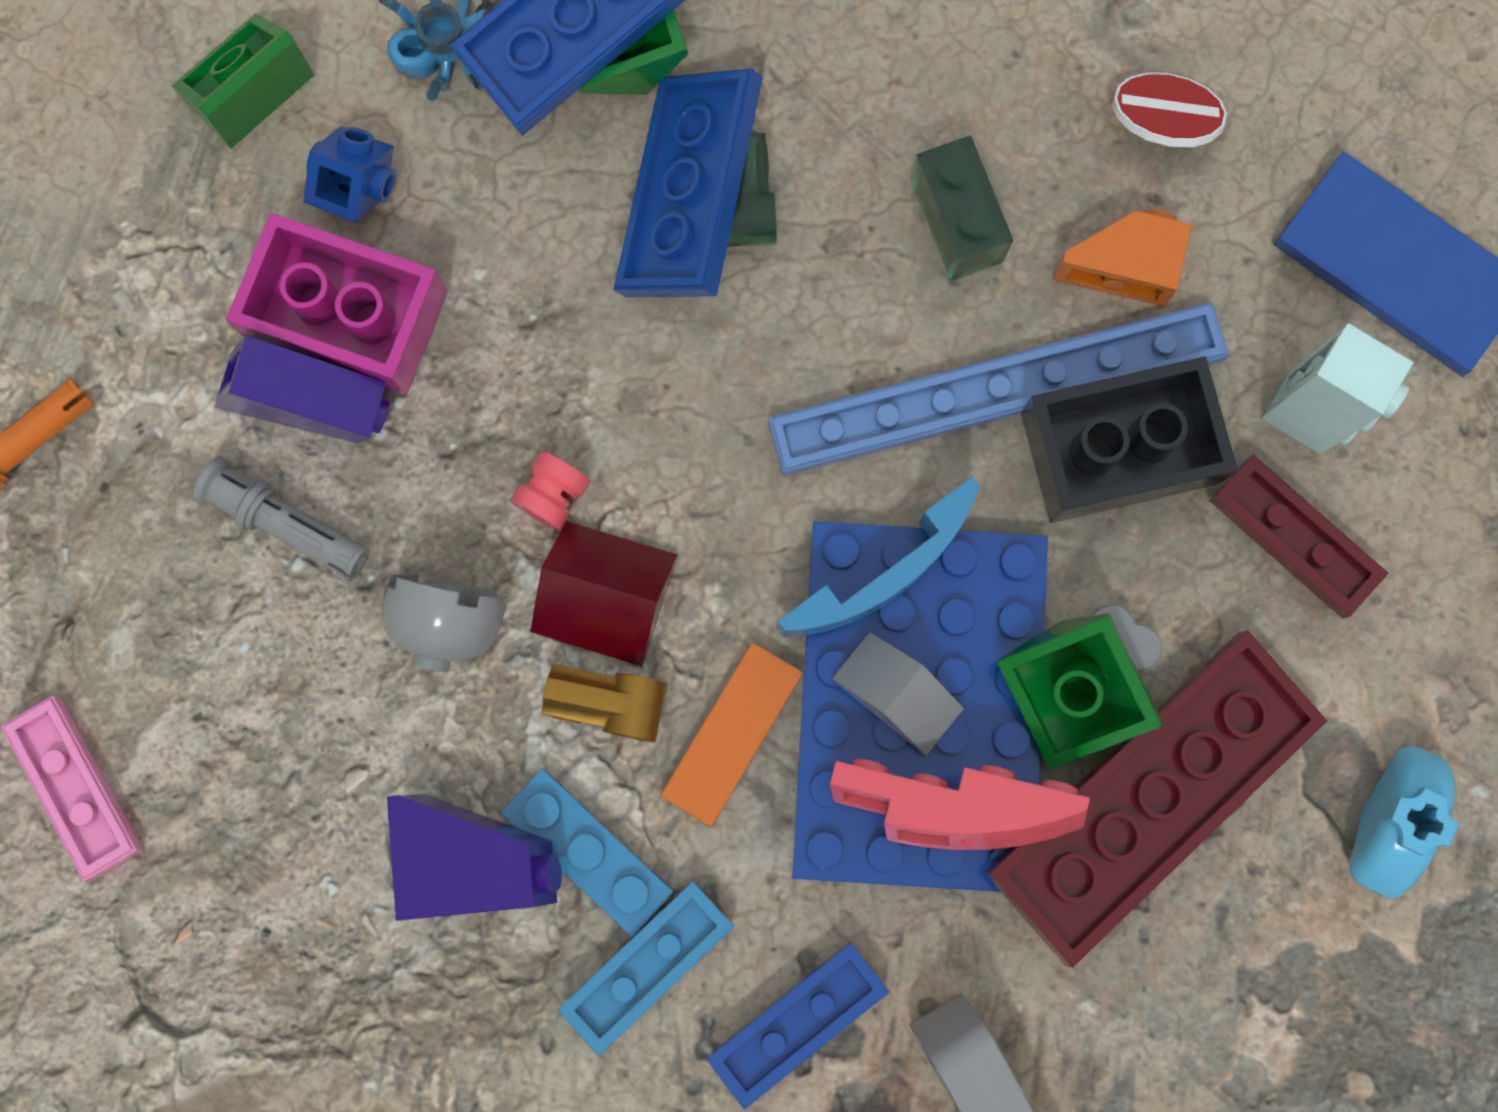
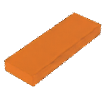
M752 642L660 797L712 828L799 682L803 672Z

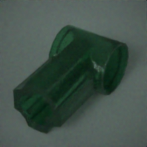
M753 130L751 132L727 247L777 244L774 192H769L768 147L766 145L765 133H758Z

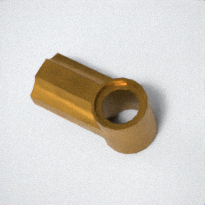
M552 664L544 689L541 714L578 724L584 723L604 727L603 732L656 743L668 684L632 674L616 673L614 677Z

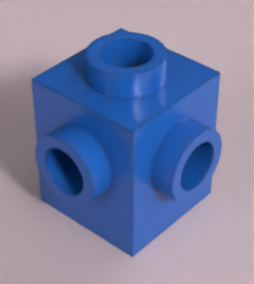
M341 126L323 141L316 142L309 151L303 203L357 223L378 203H385L393 191L396 181V172L391 169L394 146L374 139V136L366 130Z

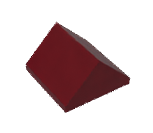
M566 521L541 567L530 632L643 667L678 555Z

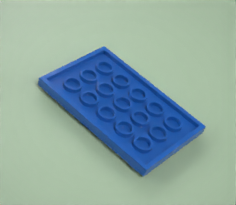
M813 521L808 598L827 585L842 604L930 539V537L923 528ZM959 530L934 565L916 583L884 607L845 626L822 633L806 635L792 879L1001 892L984 871L1010 847L991 850H948L888 841L884 825L886 815L835 803L830 788V781L836 761L852 765L855 759H866L889 769L888 774L912 779L915 774H927L941 778L949 783V789L959 791L964 767L979 771L980 767L984 765L1007 769L1016 775V780L1039 785L1040 749L1007 685L997 661L1045 631L1048 536ZM869 632L921 663L964 708L926 756L831 680Z

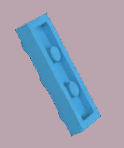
M543 768L500 812L516 828L552 841L553 854H556L560 861L561 871L630 937H633L674 892Z
M692 881L557 1011L593 1051L600 1056L735 925L705 892Z

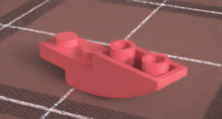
M855 759L852 765L836 761L830 781V788L835 803L886 815L884 825L888 841L948 850H991L1017 847L1062 836L1084 827L1090 801L1089 797L1078 795V790L1069 784L1053 780L1042 781L1041 785L1016 780V775L1013 772L990 765L981 766L979 771L964 767L959 791L949 789L948 782L932 775L915 774L912 779L888 774L889 769L866 759Z

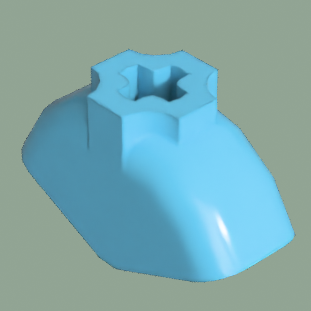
M1406 746L1398 750L1393 756L1361 814L1349 864L1350 873L1358 884L1384 897L1391 899L1399 898L1418 882L1431 864L1439 846L1450 847L1459 823L1451 817L1455 802L1456 781L1452 768L1446 760L1416 746Z

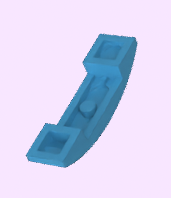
M972 476L926 510L918 523L930 539L841 604L829 587L825 585L779 619L776 626L777 630L783 638L826 632L864 618L900 596L934 565L952 542L974 504L980 485Z

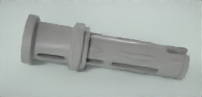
M221 456L215 457L207 464L194 485L192 500L202 506L208 503L233 516L235 518V525L244 530L250 529L253 531L258 528L265 533H269L316 562L329 567L349 581H352L359 574L368 558L369 548L346 538L329 526L286 504L283 500L276 497V491L273 490L271 484L263 480L257 483L230 469V462Z

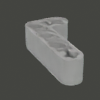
M962 993L909 1024L916 1040L943 1083L958 1112H1033L996 1042Z

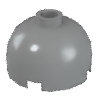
M396 572L388 573L382 607L386 632L399 648L415 654L414 666L433 671L448 672L451 661H470L486 652L496 639L503 622L508 599L506 596H497V593L442 579H437L436 581L424 580V584L418 583L419 575Z

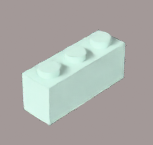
M1347 323L1288 373L1261 419L1320 455L1338 443L1346 446L1359 430L1366 433L1373 427L1380 416L1388 419L1396 412L1409 392L1410 387L1402 382L1414 362Z

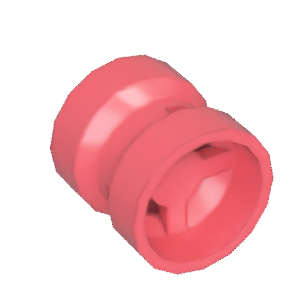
M540 451L531 465L534 476L527 484L518 486L509 501L533 519L560 532L569 518L567 508L570 505L571 499L582 497L590 484V480L561 459L547 452Z

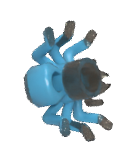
M379 0L380 4L394 11L407 25V28L400 29L394 33L388 41L387 51L392 65L398 73L409 79H426L434 74L439 65H441L439 78L432 80L426 93L428 100L435 101L440 90L446 91L448 89L452 63L459 59L449 45L503 0H482V4L478 6L476 13L468 17L466 16L471 0H459L457 11L451 5L441 0H429L430 3L423 6L418 11L416 17L397 0ZM460 60L469 82L474 85L475 89H483L481 84Z

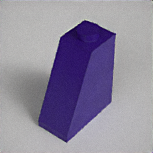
M246 335L230 353L214 407L359 444L369 439L372 432L377 434L381 432L388 414L389 401L382 399L386 385L384 381Z
M425 794L387 796L396 921L532 908L557 903L556 891L561 886L562 871L557 855L553 854L552 841Z

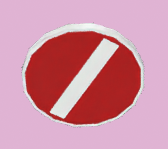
M1147 72L1127 78L1118 85L1112 103L1116 118L1130 132L1142 137L1146 141L1169 147H1196L1211 143L1222 133L1227 117L1222 100L1209 88L1190 78L1170 73Z

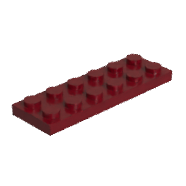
M1248 630L1237 633L1157 709L1163 721L1162 727L1121 742L1075 786L1078 790V795L1090 798L1083 828L1053 839L1024 846L1010 847L984 871L1065 966L1073 968L1327 722L1325 717Z

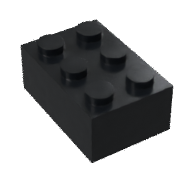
M1206 356L1033 395L1021 411L1050 523L1219 485L1238 471Z

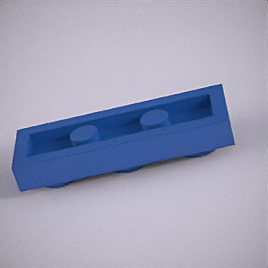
M849 941L707 1055L706 1060L745 1110L886 996L889 990L852 942Z

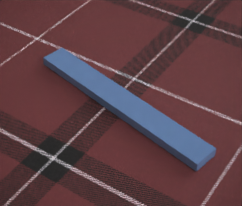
M1209 302L768 418V425L784 477L1020 415L1033 395L1206 356L1208 365L1224 361L1229 356L1213 303Z

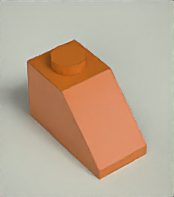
M1149 209L1143 212L1135 210L1066 250L1055 269L1053 280L1164 307L1178 290L1192 224L1177 221L1175 215L1164 210Z

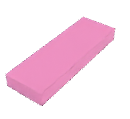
M52 695L0 726L83 882L93 881L144 850L60 696Z

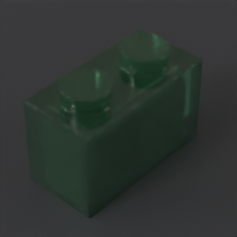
M970 135L916 154L910 181L950 281L1004 263L1013 243V237L972 136Z

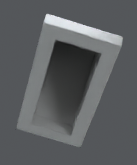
M870 632L831 679L924 756L930 752L964 709L921 663Z

